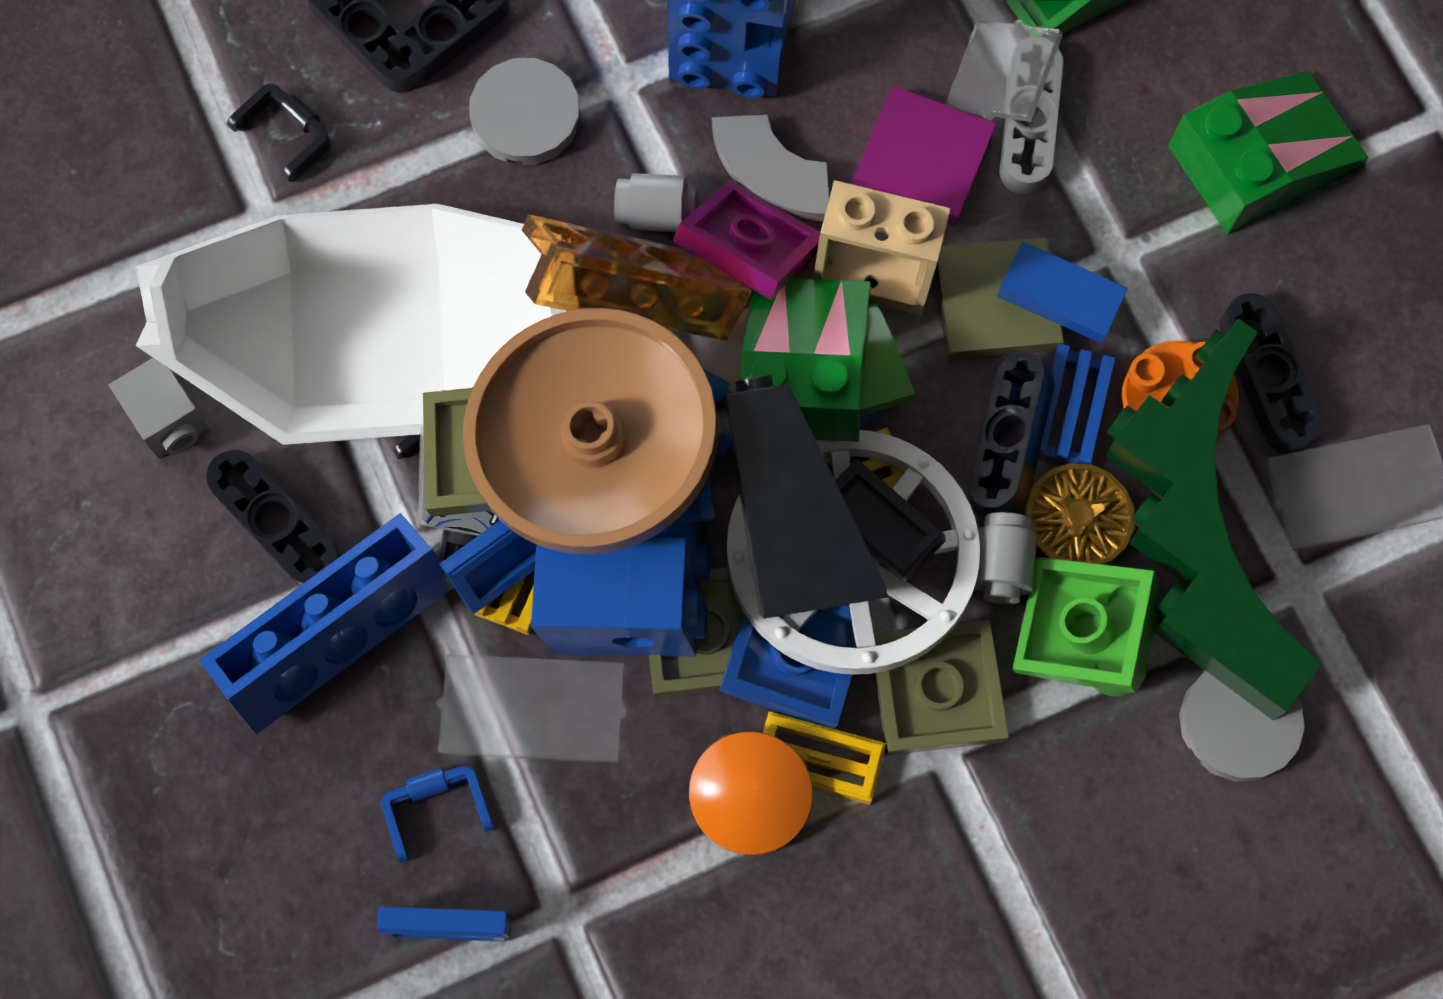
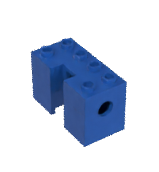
M667 0L669 79L679 81L681 84L694 89H703L710 86L732 90L746 98H759L762 96L776 98L796 0Z
M698 496L689 507L699 505ZM712 519L669 526L640 544L610 553L571 554L537 545L531 617L532 629L554 654L696 657L697 639H706L708 633L707 602H701L700 580H709L711 570L710 544H701L702 522H712Z

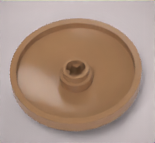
M607 308L578 309L555 314L526 327L514 335L490 358L477 378L468 399L463 425V445L466 462L478 491L492 512L512 531L526 540L544 548L571 554H601L626 549L652 538L669 527L688 509L702 490L710 474L718 443V419L712 390L704 370L690 349L677 336L650 319L634 313Z

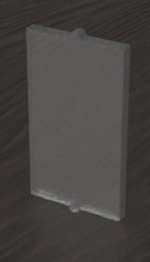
M1430 424L1267 458L1265 461L1276 497L1273 509L1281 513L1293 551L1443 519V461Z
M447 654L443 697L439 698L436 703L437 707L442 711L438 753L440 755L618 763L621 720L627 717V709L622 706L624 663Z

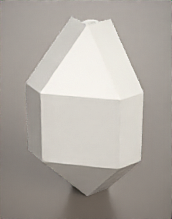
M441 204L277 215L135 266L147 321L136 346L283 445L419 435L423 427L424 392L472 388L490 358L514 335L542 319L575 310V290L569 234Z

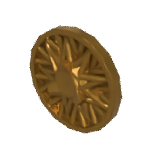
M1069 463L1049 470L1034 484L1028 502L1025 505V516L1032 520V531L1037 534L1036 549L1045 558L1107 565L1125 550L1135 528V524L1131 522L1134 516V505L1127 489L1110 472L1092 464Z

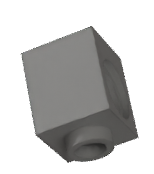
M151 358L108 384L138 433L158 459L166 454H177L188 449L197 441L199 434L209 428L172 370L155 358Z

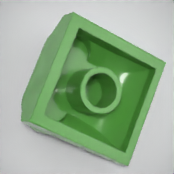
M1037 557L1034 569L1033 591L1028 596L1013 664L1014 672L1094 687L1097 691L1107 696L1119 697L1129 693L1136 694L1146 676L1158 616L1155 609L1158 606L1159 579L1155 571Z

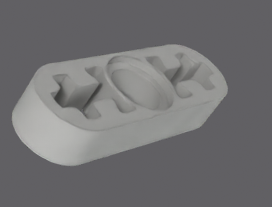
M1031 39L1022 43L1015 52L1009 73L999 175L1007 189L1020 195H1030L1040 191L1047 183L1054 162L1063 57L1060 50L1053 43L1043 39ZM1031 60L1041 62L1040 66L1043 73L1038 88H1029L1032 68L1029 65ZM1023 106H1035L1045 114L1046 123L1036 128L1027 127L1018 120L1016 111ZM1024 145H1034L1030 162L1031 167L1034 168L1032 175L1021 173L1022 168L1019 162Z

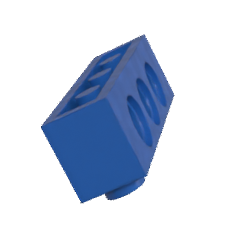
M399 513L203 656L199 661L228 701L257 735L453 589L454 586L440 567V562L433 549L407 519Z

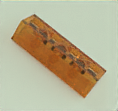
M529 214L521 230L541 254L525 289V293L534 305L566 311L587 308L622 310L650 319L667 330L727 341L752 293L745 284L686 249Z

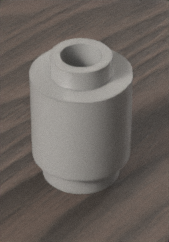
M632 173L630 179H617L614 198L616 224H628L630 230L676 232L679 224L698 208L697 188L688 187L687 176Z
M1006 512L991 513L985 516L984 527L978 529L980 564L974 588L984 592L983 599L988 602L1016 604L1019 603L1020 596L1028 595L1033 591L1037 534L1032 531V520L1029 517Z

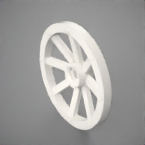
M860 430L859 442L816 440L824 459L831 458L832 474L835 480L850 466L849 456L866 457L889 463L906 471L893 488L906 501L909 500L921 483L935 496L944 509L952 530L943 531L946 542L934 554L955 550L957 554L956 572L950 592L943 604H941L908 582L904 584L893 573L880 566L881 563L872 556L886 585L887 594L928 620L909 635L896 641L876 646L868 601L849 604L856 648L825 644L799 633L798 631L817 610L789 614L783 619L778 616L763 619L759 614L739 495L732 511L727 537V566L735 597L742 611L760 635L776 649L802 664L823 671L851 675L883 672L903 666L918 659L939 644L955 627L970 601L977 581L980 564L979 533L973 511L962 489L949 472L929 454L904 440L866 430Z

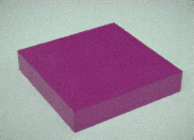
M892 85L853 177L852 185L951 208L947 224L956 227L993 135L996 123Z
M729 179L679 224L673 242L771 300L817 253L820 232Z

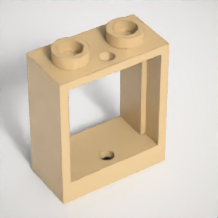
M834 180L820 232L813 279L865 281L866 279L873 278L877 281L878 285L870 288V301L875 300L878 306L922 316L951 208ZM875 233L886 234L889 238L880 241L875 237Z

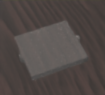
M977 20L945 105L967 113L980 114L989 121L994 117L1031 122L1063 36L1059 29L1026 26L1022 20H1016L1013 24Z

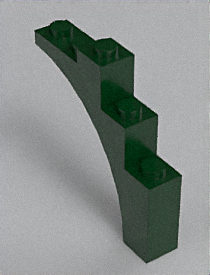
M1238 318L1226 335L1217 329L1211 334L1195 356L1203 365L1192 379L1181 374L1166 393L1161 403L1149 395L1138 410L1129 405L1124 408L1107 432L1115 440L1106 457L1163 497L1161 499L1152 492L1138 509L1131 522L1140 528L1129 543L1187 585L1185 588L1176 582L1157 606L1155 611L1164 618L1156 627L1154 633L1267 717L1274 720L1288 711L1322 662L1283 629L1254 592L1231 548L1218 503L1215 451L1220 412L1235 369L1258 333Z

